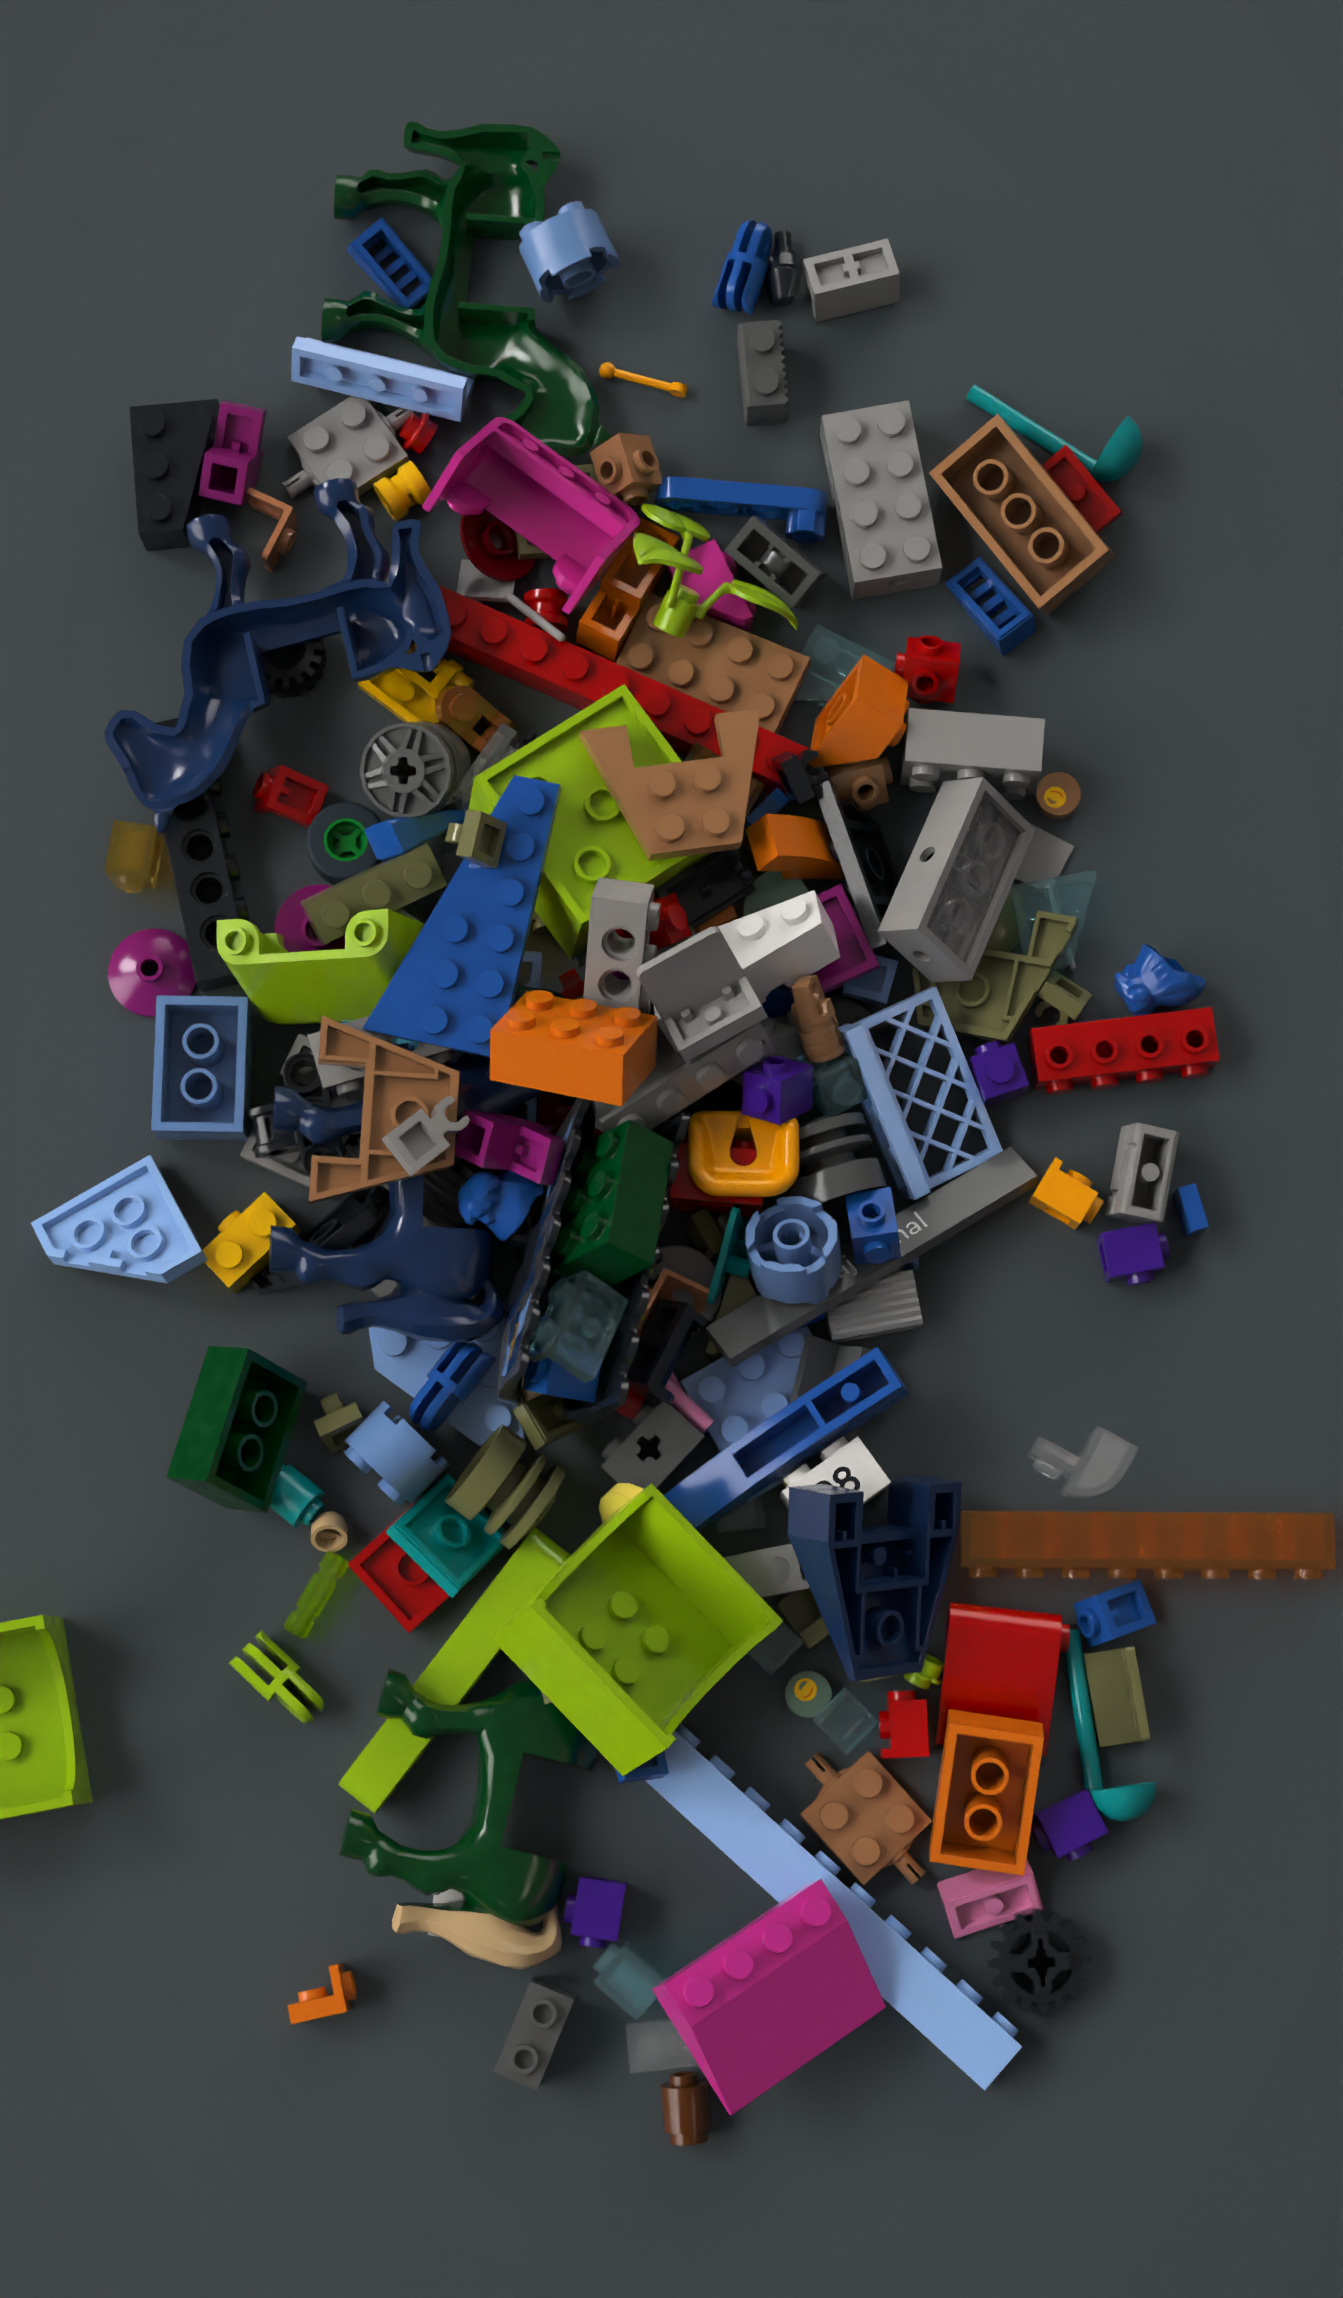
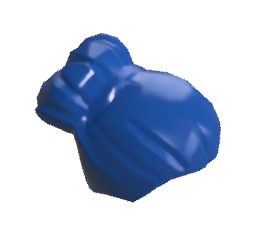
M1148 944L1142 945L1135 963L1127 964L1124 971L1117 972L1114 976V987L1117 993L1123 998L1129 1012L1135 1016L1151 1014L1159 1006L1175 1007L1187 1004L1201 995L1206 983L1204 978L1186 972L1176 959L1162 956L1155 948Z
M511 1170L503 1171L498 1175L487 1171H479L468 1177L465 1184H462L458 1193L459 1212L467 1224L473 1225L477 1221H482L498 1239L504 1242L525 1221L534 1200L543 1194V1185Z

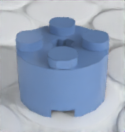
M581 201L567 203L560 208L558 215L544 222H531L525 225L519 232L522 239L519 245L520 255L540 298L547 303H552L553 295L565 293L569 301L588 294L607 281L604 272L610 267L613 269H618L619 257L599 214L592 209H585Z
M802 1196L781 1197L776 1199L777 1205L766 1209L760 1215L756 1211L746 1227L745 1244L751 1276L756 1284V1289L764 1298L786 1304H818L828 1297L829 1290L835 1286L842 1272V1254L837 1223L835 1219L833 1220L823 1210L822 1204L816 1200Z
M383 1400L345 1440L349 1448L344 1453L365 1474L373 1468L383 1478L377 1485L399 1507L405 1501L412 1505L450 1464L441 1455L433 1461L430 1457L436 1450L399 1415L391 1421L387 1415L393 1409Z

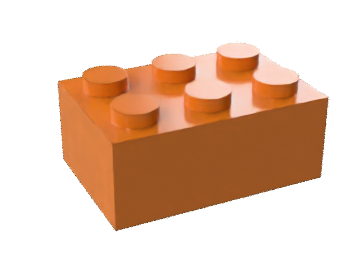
M544 990L527 991L490 1029V1080L622 1107L656 1067L657 1016L641 1013L640 1010L633 1007L612 1008L597 1005L591 999L580 998L571 1000L555 997L551 992Z
M949 1709L929 1844V1862L1024 1876L1044 1742L1042 1723Z

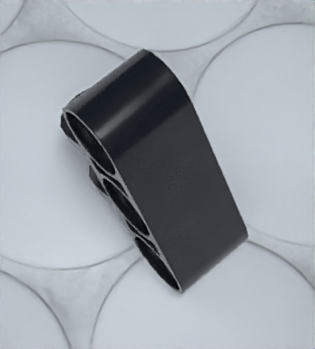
M297 1053L291 1056L283 1068L285 1087L293 1088L301 1097L313 1104L335 1108L331 1090L323 1089L318 1070L317 1078L311 1085L301 1087L294 1083L295 1074L299 1069L312 1067L317 1070L314 1056L310 1053ZM274 1103L259 1106L246 1112L247 1120L253 1124L257 1148L254 1149L255 1158H271L299 1151L303 1168L309 1179L312 1155L330 1154L335 1157L346 1158L341 1137L326 1144H313L298 1131L273 1133ZM268 1123H270V1125H271V1130H272V1134H273V1138H272V1139H271V1136H270Z

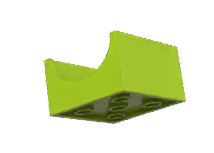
M625 684L480 773L473 780L468 810L482 811L489 815L514 775L556 783L562 787L534 910L570 960L580 955L588 944L591 896L599 877L655 885V890L712 854L704 853L649 861L579 739L580 732L583 730L626 725L634 768L682 762Z
M651 1483L610 1515L491 1639L615 1769L624 1776L668 1749L676 1740L672 1735L694 1706L743 1656L766 1636L775 1631L783 1620Z
M42 1614L1 1622L0 1820L92 1803L63 1618Z

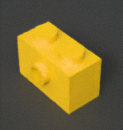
M263 1192L242 1213L236 1210L227 1216L218 1226V1230L221 1233L203 1249L207 1261L204 1263L235 1294L253 1276L269 1264L271 1225L292 1228L298 1235L302 1232L266 1192Z

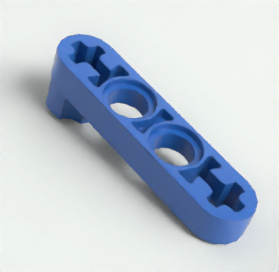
M676 476L663 477L662 484L656 489V505L670 511L747 518L758 516L762 519L786 521V538L806 544H813L825 539L828 494L818 489Z

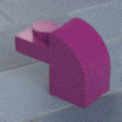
M226 400L220 402L214 446L207 450L204 455L198 496L242 505L248 501L245 493L248 487L255 488L264 450H261L267 414L266 409Z
M464 1110L463 1117L467 1115L470 1121L458 1133L454 1155L481 1168L511 1170L538 1184L554 1185L565 1140L548 1133V1127L525 1119L493 1112Z

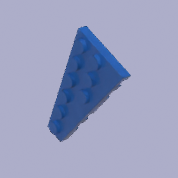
M517 775L513 776L490 814L507 823L497 869L481 867L463 859L362 1028L364 1031L490 1058V1029L514 1003L562 787L560 784Z

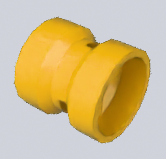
M408 461L400 466L397 475L391 478L383 477L373 484L378 498L395 522L408 515L409 508L413 505H423L431 493L427 482L412 461Z

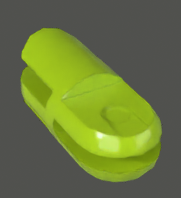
M260 1630L255 1636L256 1640L284 1669L281 1671L251 1643H248L242 1649V1652L271 1681L269 1685L239 1657L235 1656L229 1664L268 1702L276 1698L302 1723L312 1722L315 1720L312 1714L286 1687L292 1688L308 1705L319 1713L324 1709L323 1699L298 1675L301 1667Z

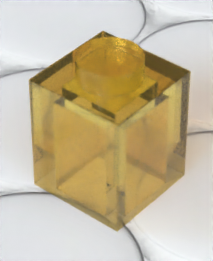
M113 820L104 872L112 883H116L115 888L132 893H141L143 887L156 889L165 837L163 834L158 833L155 826Z

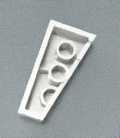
M815 890L718 926L761 1004L767 1001L766 997L776 987L784 984L789 988L797 982L799 977L811 975L840 958L833 923ZM686 938L684 940L678 941L676 943L658 949L657 956L677 946L678 944L688 940L689 938ZM653 1005L659 1027L676 1054L679 1053L664 1021Z

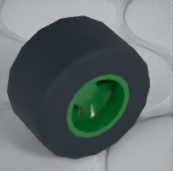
M340 802L327 806L315 816L308 827L306 846L311 863L323 880L335 885L383 862L381 859L377 860L365 834V828L381 822L374 811L360 803Z

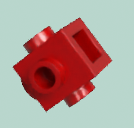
M931 635L907 638L906 653L897 652L894 673L909 681L907 698L918 703H931L934 701L954 703L960 665L961 643L943 641Z

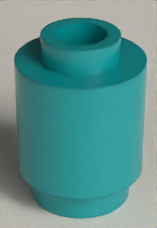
M282 1464L269 1507L294 1528L299 1527L302 1523L310 1526L325 1508V1504L321 1501L325 1492L291 1464L287 1466Z

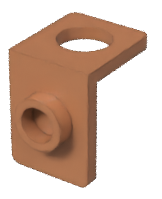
M248 487L245 494L250 507L279 520L261 555L265 570L273 572L281 555H288L294 546L297 537L295 528L298 520L294 507Z
M663 1268L653 1288L647 1286V1290L650 1292L645 1313L640 1320L637 1334H641L660 1298L676 1301L672 1291L675 1289L686 1290L694 1296L696 1304L693 1307L702 1315L707 1304L710 1289Z

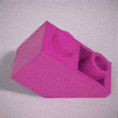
M713 539L689 551L688 556L703 567V572L701 575L684 570L681 585L696 591L700 595L697 602L701 605L724 582L731 583L734 579L733 576L737 575L738 571L733 558L725 551L721 552L716 540ZM667 565V576L672 584L676 568ZM725 594L707 610L705 615L749 632L752 630V614L757 613L754 603L737 595Z

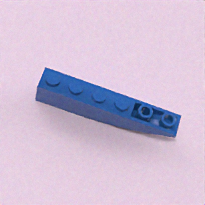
M876 1347L766 1419L663 1496L699 1531L811 1459L839 1438L845 1437L908 1396L910 1392L887 1356Z

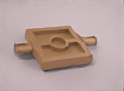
M818 1751L804 1766L814 1774L823 1786L820 1788L816 1799L799 1816L861 1886L865 1885L881 1869L893 1864L913 1885L926 1871L921 1868L907 1850H909L914 1838L932 1820L870 1751L865 1752L849 1768L838 1772L830 1766Z

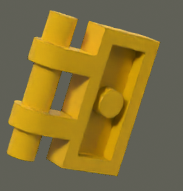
M444 659L437 669L432 670L437 675L431 683L415 671L397 668L393 672L361 681L357 684L359 689L403 722L429 721L441 724L435 713V700L439 692L450 685H463L472 688L475 681L463 673L464 667L456 661Z

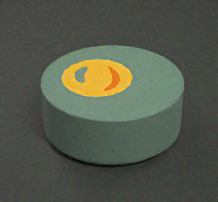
M799 1672L786 1685V1704L794 1714L800 1717L813 1718L819 1716L828 1708L831 1702V1687L826 1678L817 1672Z

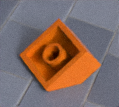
M863 654L816 717L810 749L816 750L819 756L810 760L808 764L818 768L877 759L888 745L894 747L902 738L907 727L903 720L910 705V702L906 700L909 681Z

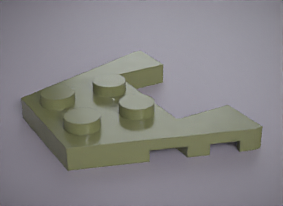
M1037 910L1027 955L985 948L972 980L930 982L913 966L914 992L917 994L930 987H937L956 1035L987 1041L1000 1040L1003 1044H1009L1035 1001L1037 994L1076 932L1079 920L1074 916ZM927 1001L916 1006L919 1027L929 1030L934 1014Z

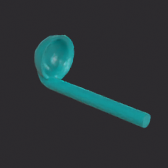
M976 384L972 386L966 396V400L993 417L998 414L1012 429L1053 455L1064 445H1067L1095 480L1101 482L1116 481L1128 474L1139 461L1144 441L1139 425L1129 415L1125 417L1113 433L1098 460H1095Z
M1079 1629L1070 1630L1068 1651L1064 1652L1084 1786L1088 1790L1100 1815L1113 1821L1129 1822L1149 1811L1156 1798L1157 1782L1104 1788Z

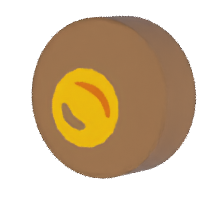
M1054 772L1043 777L1035 792V803L1038 810L1044 816L1051 819H1064L1070 816L1076 810L1081 798V790L1077 781L1069 774L1063 772Z

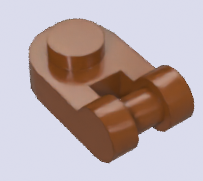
M447 686L439 692L435 700V713L441 724L457 733L464 744L486 762H489L497 752L495 746L501 738H508L516 728L509 718L497 711L478 692L469 686ZM480 718L489 725L481 736L473 730V727Z

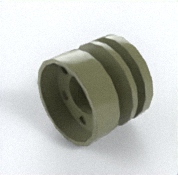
M501 1424L468 1463L444 1502L468 1520L476 1517L485 1507L490 1509L492 1512L486 1522L484 1531L491 1536L506 1521L508 1524L498 1542L510 1550L522 1537L533 1531L546 1515L557 1497L556 1493L567 1471L555 1464L542 1478L538 1477L548 1457L540 1453L526 1466L522 1465L519 1461L525 1451L527 1442Z

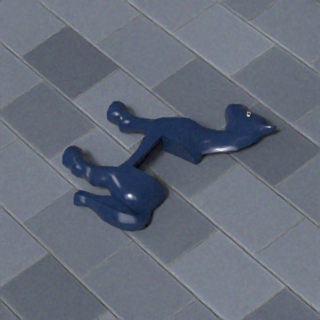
M335 478L324 481L314 488L313 496L318 511L334 520L344 535L348 550V566L344 578L315 593L287 599L259 600L244 603L246 579L251 563L243 547L232 540L229 519L220 514H207L194 518L186 524V534L190 545L205 554L215 569L216 587L207 615L198 620L184 639L181 662L184 698L180 708L178 723L175 728L157 725L137 711L121 710L109 721L104 732L106 744L118 760L134 794L143 805L154 811L155 827L158 833L163 834L167 831L177 805L197 798L218 779L227 767L250 715L269 707L271 703L270 690L262 655L342 633L352 679L355 682L370 680L393 672L397 668L416 672H430L439 667L446 657L452 641L451 621L440 587L428 571L419 552L420 521L408 519L393 525L390 568V557L386 549L376 538L374 532V511L372 507L360 503L356 483L348 478ZM389 575V583H386L385 580Z
M518 984L513 1005L527 991L544 990L551 992L555 997H565L552 990L532 988ZM477 1055L467 1061L440 1063L460 1071L457 1121L463 1117L464 1110L508 1115L521 1104L533 1099L542 1092V1090L490 1080L489 1057ZM275 1085L273 1133L298 1131L313 1144H326L338 1137L361 1131L363 1100L344 1107H323L306 1101L293 1088ZM424 1175L388 1184L390 1215L380 1237L360 1247L343 1250L326 1249L302 1240L292 1228L271 1225L270 1272H294L301 1283L308 1285L324 1280L337 1281L361 1291L372 1289L384 1280L395 1281L399 1286L400 1290L383 1297L338 1306L336 1326L341 1334H351L359 1329L378 1327L396 1331L418 1340L450 1343L471 1342L489 1333L504 1317V1304L491 1276L494 1254L493 1233L486 1230L467 1228L423 1227ZM481 1291L482 1300L480 1303L472 1304L468 1302Z

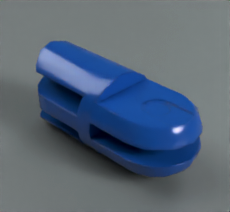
M747 220L741 224L732 250L726 255L712 298L713 307L717 309H725L727 307L730 311L741 312L743 310L746 314L753 315L768 269L766 263L772 246V231L766 223L762 221L756 223L754 220Z
M474 1342L451 1343L427 1374L428 1381L412 1401L409 1408L411 1421L415 1424L420 1423L421 1429L431 1431L437 1429L459 1402L463 1404L495 1363L496 1357L488 1352L483 1353L482 1348Z

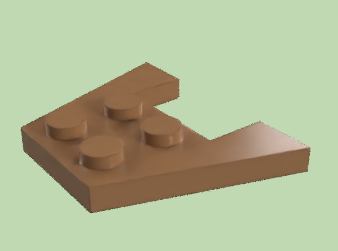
M761 708L716 714L714 722L721 757L634 768L626 725L583 730L580 732L579 739L649 861L740 848Z
M321 1015L318 1065L365 1068L359 1158L312 1155L309 1204L453 1167L456 1134H443L451 1146L411 1177L381 1139L421 1108L431 1119L434 1106L448 1096H452L455 1101L445 1109V1116L449 1121L457 1122L460 1071Z

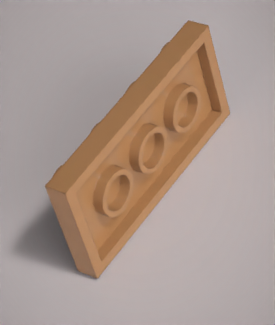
M649 593L616 663L726 712L761 708L759 726L778 734L812 664L810 657L705 615L703 620L694 617L685 638L673 636L662 631L652 623L664 598Z

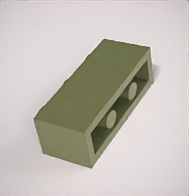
M424 843L405 854L383 861L300 901L318 941L326 944L345 935L347 924L357 913L379 909L395 911L447 886V883L429 844Z

